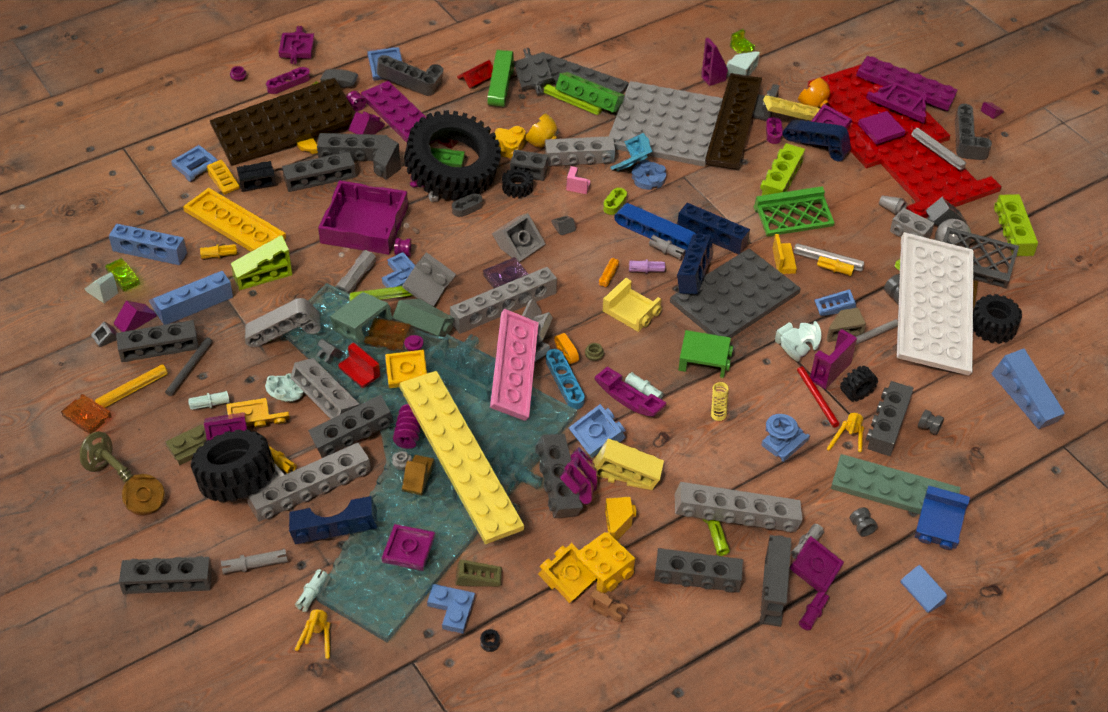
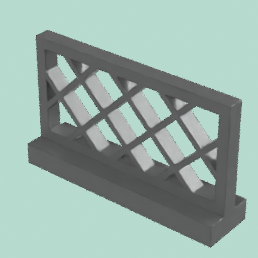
M947 227L943 242L953 245L962 243L965 248L973 249V251L980 248L984 253L983 256L977 259L973 254V280L1006 289L1019 246ZM949 233L957 235L960 240L951 243L948 238ZM973 239L978 245L969 248L965 241ZM991 244L996 250L987 253L983 246ZM1010 249L1014 250L1013 255L1006 258L1002 250ZM998 253L1002 260L994 263L990 256ZM985 258L991 264L986 268L982 267L979 261ZM1005 263L1008 272H1000L997 266Z

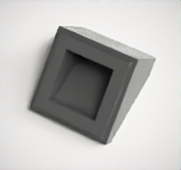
M565 215L551 220V223L560 235L576 231L574 218Z
M103 322L91 334L99 347L117 340L116 330L106 322Z

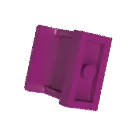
M841 329L838 333L835 350L830 356L820 350L815 354L810 375L815 384L826 390L851 364L857 338Z

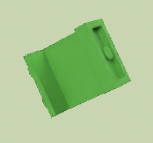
M685 330L678 371L686 372L688 362L721 367L720 378H724L725 371H729L731 362L727 358L732 357L733 346L730 345L731 338Z

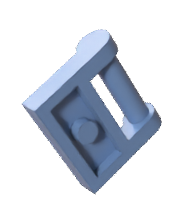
M198 145L173 159L171 163L175 169L191 182L197 175L207 170L208 164L216 162L217 159ZM207 161L206 163L202 164L201 166H199V167H197V168H195L194 170L191 171V169H193L194 167H196V166L200 165L201 163Z

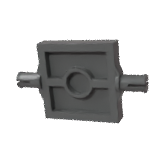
M527 48V52L524 49L525 58L513 62L522 91L535 89L537 96H540V93L542 96L544 92L541 86L553 81L545 53L541 52L531 55L530 48Z

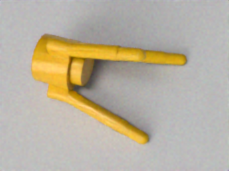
M850 413L848 415L847 421H843L841 428L828 445V451L831 450L843 431L847 429L850 435L858 432V452H862L864 431L862 415L858 413Z
M311 611L310 618L306 621L305 628L295 647L296 651H299L305 637V643L309 644L313 632L320 633L324 630L326 659L330 658L329 629L331 623L327 622L328 615L325 611Z

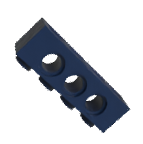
M686 203L678 214L677 225L689 229L696 234L711 235L712 243L739 255L748 245L749 228L690 203Z
M693 234L677 274L679 293L698 294L713 254L711 235Z

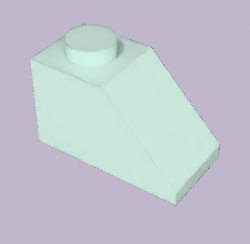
M760 52L735 55L727 63V76L729 77L730 73L750 76L758 66Z

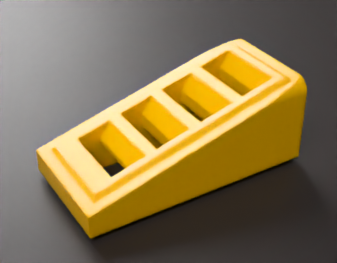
M223 160L207 165L209 177L224 195L240 188Z

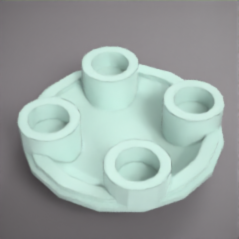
M291 373L285 376L271 375L267 377L266 391L270 396L278 400L295 401L300 399L304 393L290 378Z

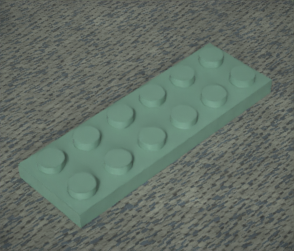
M841 454L831 489L920 514L928 486L958 494L961 487Z

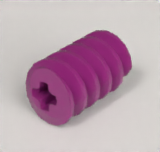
M405 404L399 409L393 434L394 443L398 447L405 449L416 447L421 428L409 404Z

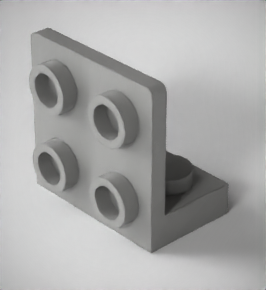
M426 252L417 262L402 287L416 298L434 306L456 273Z

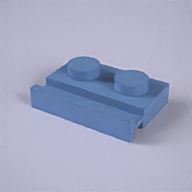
M782 426L778 427L781 429V431L785 430V428H782ZM798 427L797 434L794 435L793 439L788 438L786 442L784 439L777 441L776 437L768 435L762 440L761 446L776 457L782 458L781 461L784 462L809 441L810 435H806Z

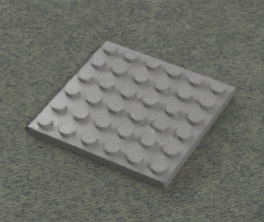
M630 81L609 136H613L616 150L629 152L624 141L645 133L653 151L647 154V156L705 167L706 154L723 98Z

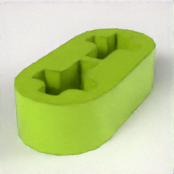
M623 188L613 189L604 200L603 211L608 215H615L625 204L627 191Z

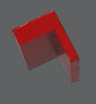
M489 59L458 75L457 78L464 77L468 87L471 88L492 76L493 65Z
M354 342L348 346L349 357L338 364L339 369L361 388H365L381 376L379 363Z

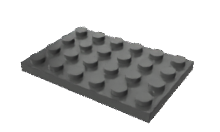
M748 248L705 275L698 294L678 292L670 297V303L706 333L732 338L798 295L801 288Z

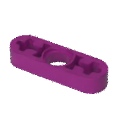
M299 67L269 79L266 82L267 92L277 94L309 81V69Z

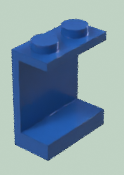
M928 486L914 538H918L920 542L925 544H931V542L939 544L943 549H956L959 544V535L970 497Z

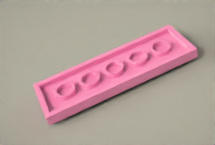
M504 309L501 312L490 408L526 421L529 418L539 322Z

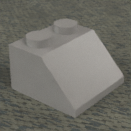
M528 213L517 216L492 233L500 249L517 262H520L545 245Z

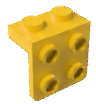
M607 532L598 536L576 553V558L597 578L596 590L600 593L613 591L621 581L629 579L634 573L635 557Z

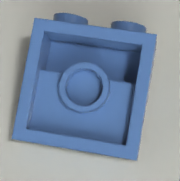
M601 404L569 427L572 434L591 458L599 453L608 438L619 443L626 438L623 434L626 430L619 421L615 423L613 413L609 408L605 410Z

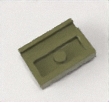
M201 424L165 441L166 447L175 460H177L179 466L192 460L199 446H203L204 442L207 441L205 428Z

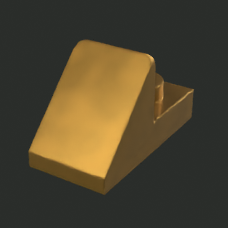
M414 455L412 461L406 462L402 485L403 492L422 496L435 464L434 458Z

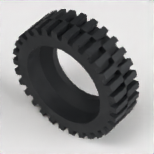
M444 110L443 115H441L440 111H436L434 116L429 113L426 119L421 117L419 122L416 121L414 127L410 130L404 155L407 173L411 174L413 181L417 180L416 185L419 187L424 185V191L427 193L432 190L433 196H438V193L443 194L442 199H447V196H451V200H457V196L463 198L470 194L480 195L483 190L486 191L495 178L501 158V147H499V140H495V133H490L491 128L489 126L483 127V121L480 120L477 123L476 117L472 116L469 119L467 118V113H463L460 116L458 111H453V114H449V110ZM438 139L457 140L471 147L479 157L469 166H448L438 161L432 155L429 149V142Z

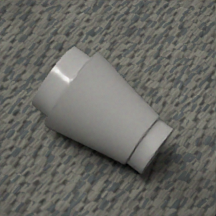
M883 195L880 198L879 205L897 215L903 208L906 209L907 202L903 198Z

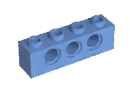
M117 223L109 234L112 251L176 265H180L187 254L184 237Z

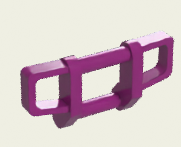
M578 447L571 454V461L565 466L560 478L574 494L579 493V499L583 504H589L593 498V492L598 487L597 470L594 467V462Z

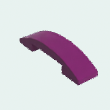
M608 366L594 377L595 381L612 398L634 412L646 416H654L666 406L665 401L652 393L646 396L623 382L622 375Z

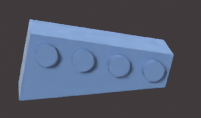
M1025 349L1005 355L991 373L1038 430L1058 422L1065 414Z

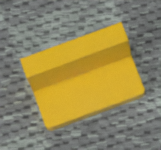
M775 234L772 249L777 270L782 274H796L797 268L791 243H781L779 234Z

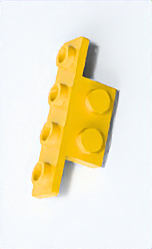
M266 398L226 404L228 415L245 412L246 426L263 427L266 426V423L270 422L283 424L286 423V420L290 419L289 412L269 415Z

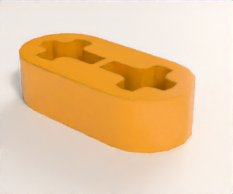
M565 333L554 336L555 345L563 353L568 364L578 362V352Z

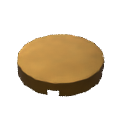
M139 474L131 477L124 484L121 496L127 510L133 514L144 516L152 514L160 508L165 493L163 485L154 476Z

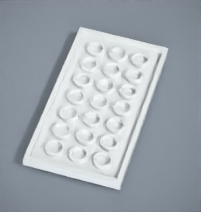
M904 232L901 236L897 358L970 375L972 373L973 249Z

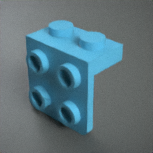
M645 133L624 141L631 157L611 166V170L616 168L619 171L648 158L647 154L653 151Z

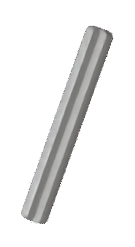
M919 128L912 131L914 138L958 170L966 167L967 163L924 131Z
M798 243L794 247V253L816 260L820 256L833 260L839 259L840 262L854 265L853 270L860 272L864 268V261Z

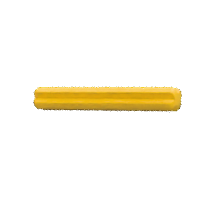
M161 364L95 399L96 406L99 409H103L167 375L166 367Z

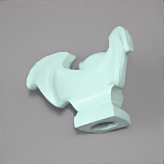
M814 321L813 325L800 323L799 329L793 328L789 322L776 331L775 342L781 343V347L795 361L799 362L800 358L805 356L808 350H810L806 342H811L814 350L819 347L821 329L816 321Z

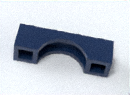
M372 496L352 499L341 513L331 517L317 516L310 508L289 512V532L295 544L377 528V508Z

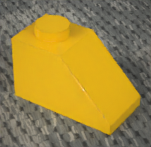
M631 497L606 498L605 516L607 530L616 541L632 526L633 517H636V506L632 505Z

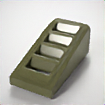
M460 559L456 569L455 585L500 587L502 567ZM490 573H494V578H490Z

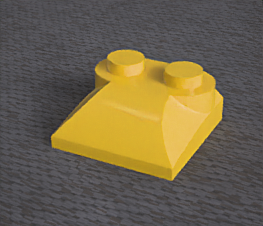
M514 126L509 130L497 128L494 132L496 135L495 140H499L500 154L503 157L512 159L514 150H522L526 143L527 133L520 126Z

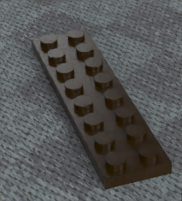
M730 73L706 154L705 164L739 169L762 84L761 77Z

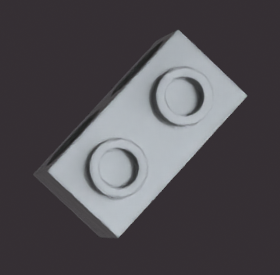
M903 208L893 218L890 232L899 237L905 232L930 238L934 223Z

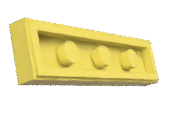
M768 95L763 99L768 111L812 121L820 110L817 107Z

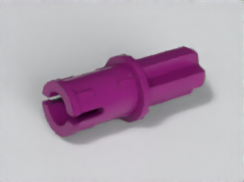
M824 591L818 592L811 604L806 606V612L799 620V625L804 630H811L817 618L822 616V610L829 600V596Z

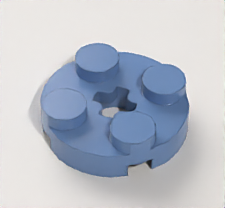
M646 159L641 160L632 169L634 184L645 190H652V187L656 186L659 188L666 181V168L664 165H659Z

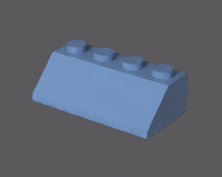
M223 271L154 297L149 300V303L163 325H167L231 299L233 294L229 279Z

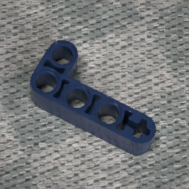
M792 120L782 131L783 137L788 141L828 146L830 157L835 161H842L851 149L849 132L841 125Z

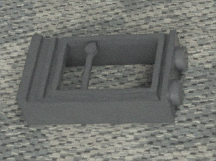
M770 535L765 556L759 624L779 627L782 625L783 605L787 604L791 538L781 535Z

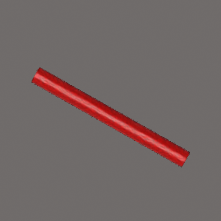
M803 366L799 367L797 372L833 428L838 427L839 421Z

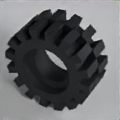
M517 167V170L515 168H511V171L509 169L506 170V173L504 172L502 176V190L504 194L507 193L508 197L512 195V198L518 196V199H521V196L525 198L527 194L530 195L533 191V175L530 174V171L526 172L525 168L520 170V167Z
M859 366L857 370L854 368L852 373H848L847 377L842 379L843 382L840 384V389L849 400L857 402L859 399H864V396H869V392L872 393L874 391L873 388L877 387L878 378L869 367Z

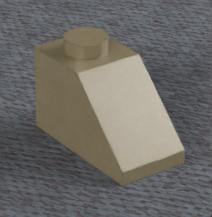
M845 309L838 313L829 327L827 342L837 341L838 333L841 329L855 337L864 333L866 323L859 309Z

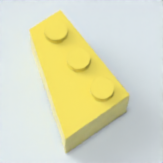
M608 438L593 462L597 470V477L607 478L608 482L611 483L618 480L627 482V486L653 490L660 480L664 460Z

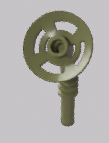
M100 431L89 434L83 441L79 453L83 468L90 472H98L109 463L118 472L117 475L120 476V479H124L123 483L131 479L134 475L131 474L130 470L128 471L129 468L124 467L112 455L113 444L111 438L106 433ZM101 437V442L95 445L92 444L95 439ZM88 450H89V459H90V461H91L90 463L88 462V459H87V452H88ZM105 460V462L102 465L96 467L97 463H101Z

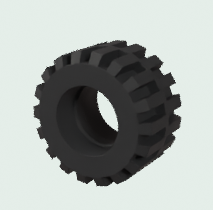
M989 294L986 297H981L976 302L973 310V332H976L975 335L982 337L984 341L988 340L990 343H1002V341L1006 343L1009 339L1012 340L1017 333L1022 319V310L1018 308L1019 305L1013 302L1014 300L1006 298L1007 296H999V294H994V296Z

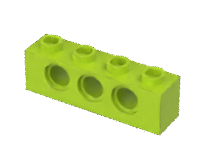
M786 143L783 149L779 150L777 159H774L772 163V169L768 170L766 180H763L760 190H762V195L788 191L803 162L804 148Z
M1020 194L999 195L997 202L994 204V211L998 214L999 224L1002 225L1003 236L1006 237L1007 243L1019 246L1016 256H1034L1038 241Z

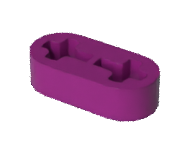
M770 117L766 122V139L771 144H778L782 139V122L776 117Z

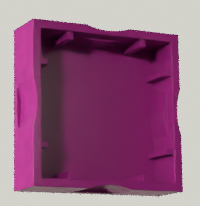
M339 180L333 193L331 204L325 211L318 227L320 243L389 255L408 209L407 191L385 187H371L360 183Z

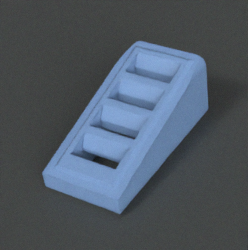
M850 289L814 300L820 316L838 314L841 310L856 308V303Z

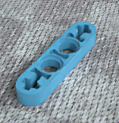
M558 349L549 350L546 354V364L568 407L575 410L582 408L585 396L566 358ZM558 370H565L566 373H565V374H558L557 371H558ZM566 383H570L573 385V387L566 388L563 385Z

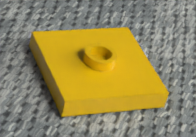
M424 350L385 354L389 388L400 387L401 382L427 374Z

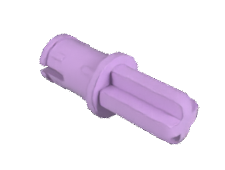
M648 259L646 261L629 260V272H645L647 274L648 272L665 271V262L648 261Z

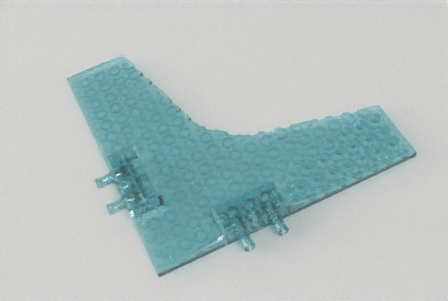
M326 283L308 300L320 312V332L308 334L300 327H297L282 335L308 359L314 358L360 405L381 395L395 423L387 428L380 429L386 464L384 471L376 481L374 490L369 494V496H372L377 508V528L350 534L348 540L342 546L339 557L336 558L331 573L327 575L317 594V601L383 641L388 642L431 591L433 584H436L479 532L422 428H420L416 447L405 449L398 447L394 443L393 434L399 409L401 406L408 404L400 387L389 388L385 354L409 352L405 348L404 341L411 335H418L423 339L424 345L421 350H424L427 374L434 371L438 372L508 497L520 482L527 483L535 489L541 486L543 478L530 472L539 461V455L535 452V445L542 435L561 434L577 415V410L532 387L529 418L526 421L490 408L496 358L474 348L479 344V339L476 336L473 337V334H470L462 342L448 334L445 337L428 334L393 318V316L391 320H388L379 315L361 327L365 338L361 343H357L335 332L330 316L350 302V294ZM321 338L344 352L342 357L338 359L334 356L330 364L324 361L327 354L323 359L319 358L317 354L322 348L317 344ZM353 342L379 363L381 376L365 388H361L338 367L339 363L349 357L348 346ZM405 451L412 457V460L414 455L434 458L435 464L422 496L402 491L405 470H398L393 466L392 456L395 453ZM511 502L518 514L520 505ZM394 524L435 532L436 537L424 571L382 563V556Z

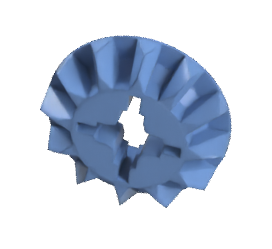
M775 414L768 418L766 431L769 432L770 437H776L777 441L784 439L786 442L788 438L793 439L794 435L797 434L798 425L789 415ZM779 424L780 426H782V428H785L784 431H781V429L778 428Z

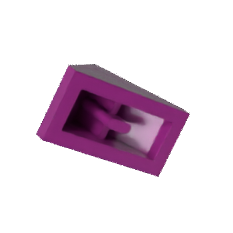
M126 301L114 321V326L121 332L131 331L157 316L146 304Z

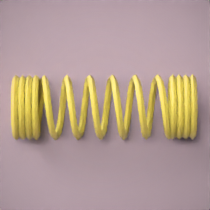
M717 382L713 385L711 417L717 421H722L727 416L729 387L723 382ZM716 389H723L725 392L715 391V390H716ZM714 411H716V412H722V411H723L724 413H722V414H716V413H714Z

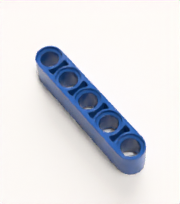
M629 203L624 204L614 216L615 221L622 227L649 239L656 235L665 241H671L672 244L686 251L693 234H696L689 229Z

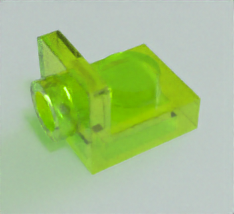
M744 29L731 35L730 47L739 54L750 53L755 48V45L744 38Z

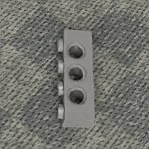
M613 136L545 140V154L548 155V166L614 163L615 146Z
M314 358L294 363L290 378L330 419L360 405Z

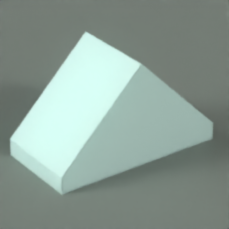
M112 272L98 278L85 288L87 293L104 304L118 294Z

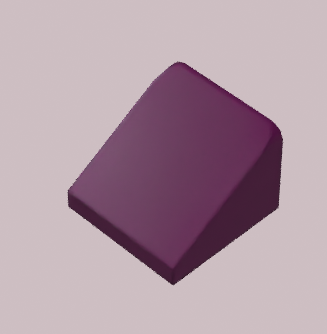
M983 102L981 112L992 119L1004 113L1003 109L992 102Z

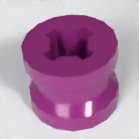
M351 91L346 96L354 111H361L366 106V99L358 91Z
M396 238L394 254L398 255L403 252L406 256L410 257L411 239L402 240L401 238Z

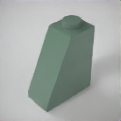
M421 299L399 300L393 318L437 336L448 335L453 328L454 317Z

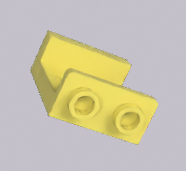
M625 278L603 298V312L639 332L643 327L648 326L652 318L660 314L662 299L658 297L651 301L632 290V281Z

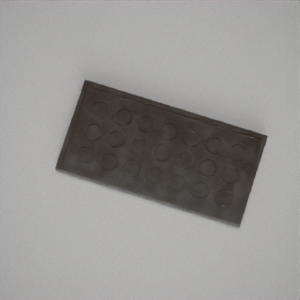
M334 77L209 121L230 165L233 166L288 147L297 142L319 136V133H327L350 125L355 111Z

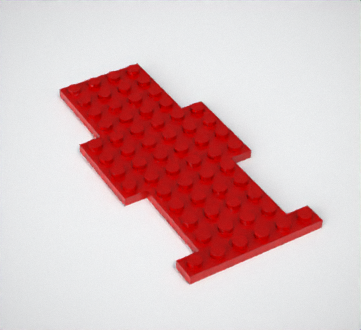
M862 64L821 77L830 89L827 106L852 119L847 128L851 145L850 152L866 169L879 164L886 169L915 200L916 203L906 206L907 210L923 218H928L929 215L926 209L941 197L954 207H958L1000 192L1002 186L992 176L977 181L965 168L958 170L912 136V131L919 128L940 144L950 140L951 135L926 110V118L923 123L866 99L868 92L876 93L879 91V88L884 86L856 76ZM815 79L808 81V87H810L809 84ZM887 111L905 130V135L875 144L858 125L860 119Z

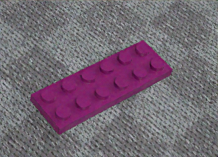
M868 55L856 75L882 86H889L897 82L925 94L926 103L947 111L958 91L952 86L941 84L936 80L925 78L921 74L912 73L905 68L896 67L889 62H883L876 57Z
M389 81L361 92V96L366 99V103L406 142L415 122H419L421 117L426 119V116Z

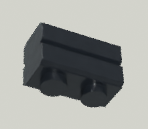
M271 161L236 167L242 192L276 186Z

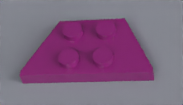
M897 82L879 88V91L876 93L871 91L867 93L866 99L920 122H925V94Z

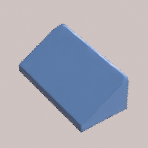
M921 565L915 567L901 579V584L927 613L945 604L947 594Z

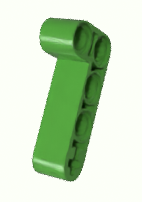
M496 50L488 93V105L505 107L510 75H513L514 72L513 51Z

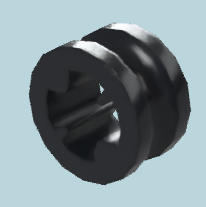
M493 629L483 631L480 636L481 648L486 652L496 651L500 646L499 633ZM486 639H489V640L494 639V643L491 642V641H489V642L487 643V642H486Z

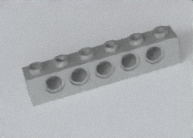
M545 267L450 307V316L454 317L452 324L458 333L461 334L501 317V312L504 309L513 312L527 306L530 299H534L537 302L556 294L557 278L548 267Z
M359 443L353 444L268 482L264 488L259 489V492L248 495V505L258 522L269 519L275 514L289 510L302 502L309 501L311 498L326 493L337 486L344 485L357 477L364 476L371 471L369 458Z
M680 482L675 492V514L684 515L685 517H697L786 532H796L802 522L801 502L796 499Z

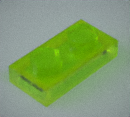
M122 258L105 265L106 271L108 273L112 272L115 282L123 292L140 284L139 278Z

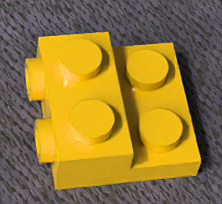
M573 543L566 548L562 545L554 553L556 557L552 561L548 558L539 566L542 570L538 573L552 590L556 588L569 603L597 579L576 558V553L579 550Z

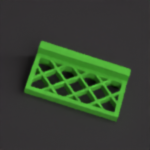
M823 186L756 196L754 209L759 214L766 236L834 226V220L824 197L825 191ZM821 203L822 208L819 209L812 204ZM802 205L806 207V210L803 212L797 209L796 206ZM787 208L790 211L788 214L779 211V209ZM810 209L818 214L816 217L807 214L808 210ZM769 210L773 212V214L771 217H769L766 214H764L763 211ZM794 212L801 217L797 220L790 216L791 213ZM776 214L785 218L782 223L773 219ZM822 215L826 217L828 221L822 222L818 220V217ZM803 218H806L812 221V223L805 224L801 222V220ZM788 220L794 223L795 226L789 227L785 225V222ZM771 222L778 226V229L770 230L768 225Z

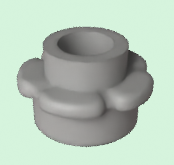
M405 451L395 453L392 456V464L398 470H405L406 462L412 461V457Z

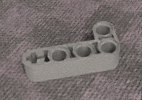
M303 298L295 299L246 324L245 343L249 347H258L297 327H300L308 334H316L321 330L320 312L308 300Z

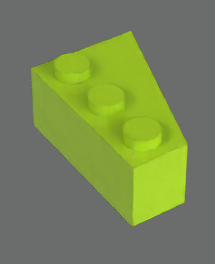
M282 235L231 263L233 277L239 291L292 276L289 249Z

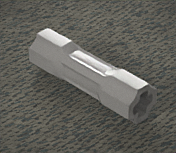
M364 250L348 273L337 283L335 292L344 298L349 297L359 280L376 262V256L372 252Z

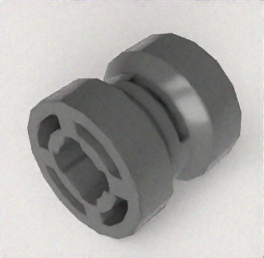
M925 409L919 420L918 427L929 429L930 433L937 435L943 424L944 417L940 415L934 417L931 411Z
M859 508L850 515V520L853 525L857 526L856 530L861 537L869 536L877 530L878 525L874 519H871V513L868 508Z

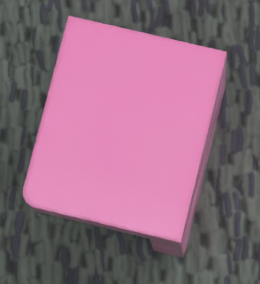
M571 166L567 176L566 191L587 194L590 180L577 177L578 168Z

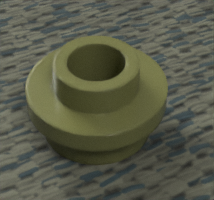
M590 343L585 349V356L589 360H600L604 355V350L598 343Z

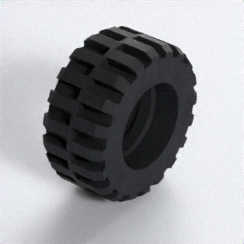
M240 429L234 432H224L220 436L216 435L213 439L204 442L203 446H199L192 457L191 469L203 496L212 501L226 502L230 500L233 502L240 498H247L248 495L259 492L260 488H264L268 483L267 481H270L273 477L275 462L264 436L255 431L252 432L246 429L242 431Z

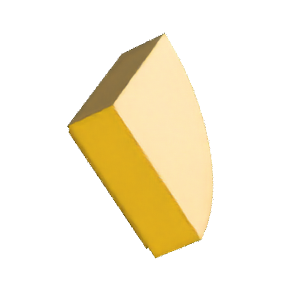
M313 138L297 142V146L301 151H308L311 154L318 153L317 144Z

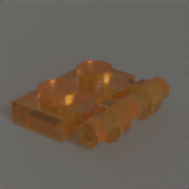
M374 318L368 331L369 336L365 337L364 343L376 348L381 346L393 351L395 349L402 350L403 343L411 331V324Z

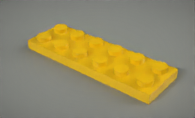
M207 188L183 206L184 212L250 252L281 235L284 240L286 239L285 232L210 188Z

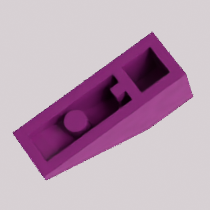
M705 38L701 78L709 86L726 81L728 68L717 46L709 38Z

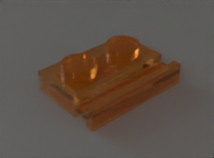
M81 394L78 400L75 399L61 411L62 417L88 434L95 432L105 423L107 418L110 419L112 417L110 411L84 394Z

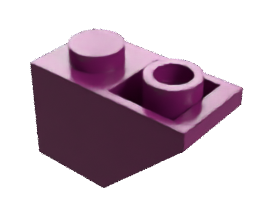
M365 111L363 113L356 112L349 131L355 134L375 135L385 126V123L381 122V118Z

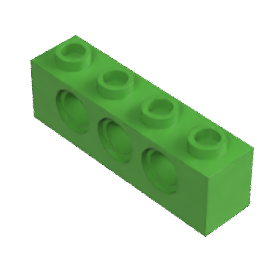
M569 72L560 73L555 88L611 112L619 111L625 97L624 94Z

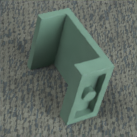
M362 292L333 313L330 319L335 332L357 343H361L365 340L361 328L363 325L377 315L388 320L392 319V315L390 312L391 308L387 302Z

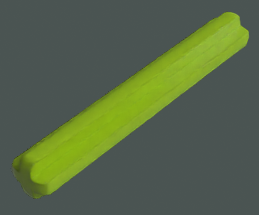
M547 84L544 87L545 94L595 115H599L602 111L601 107L559 91L552 85Z
M402 286L351 292L349 300H353L362 292L380 300L414 295Z

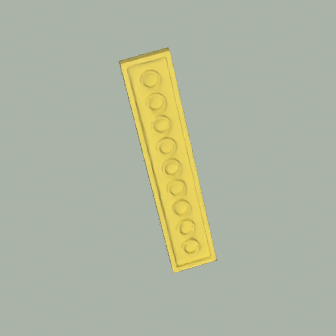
M434 371L401 382L400 389L485 545L523 531V522L438 372Z

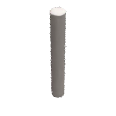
M895 319L856 336V345L897 327L898 320Z

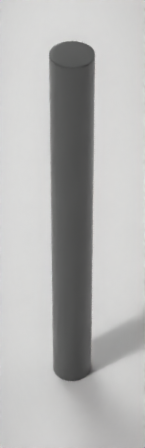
M205 338L167 388L165 393L168 396L174 394L211 345L212 340L210 338Z

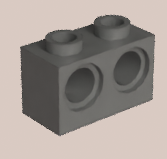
M514 150L510 162V171L511 168H515V170H517V167H520V170L525 168L526 172L530 171L534 180L544 181L548 168V155Z

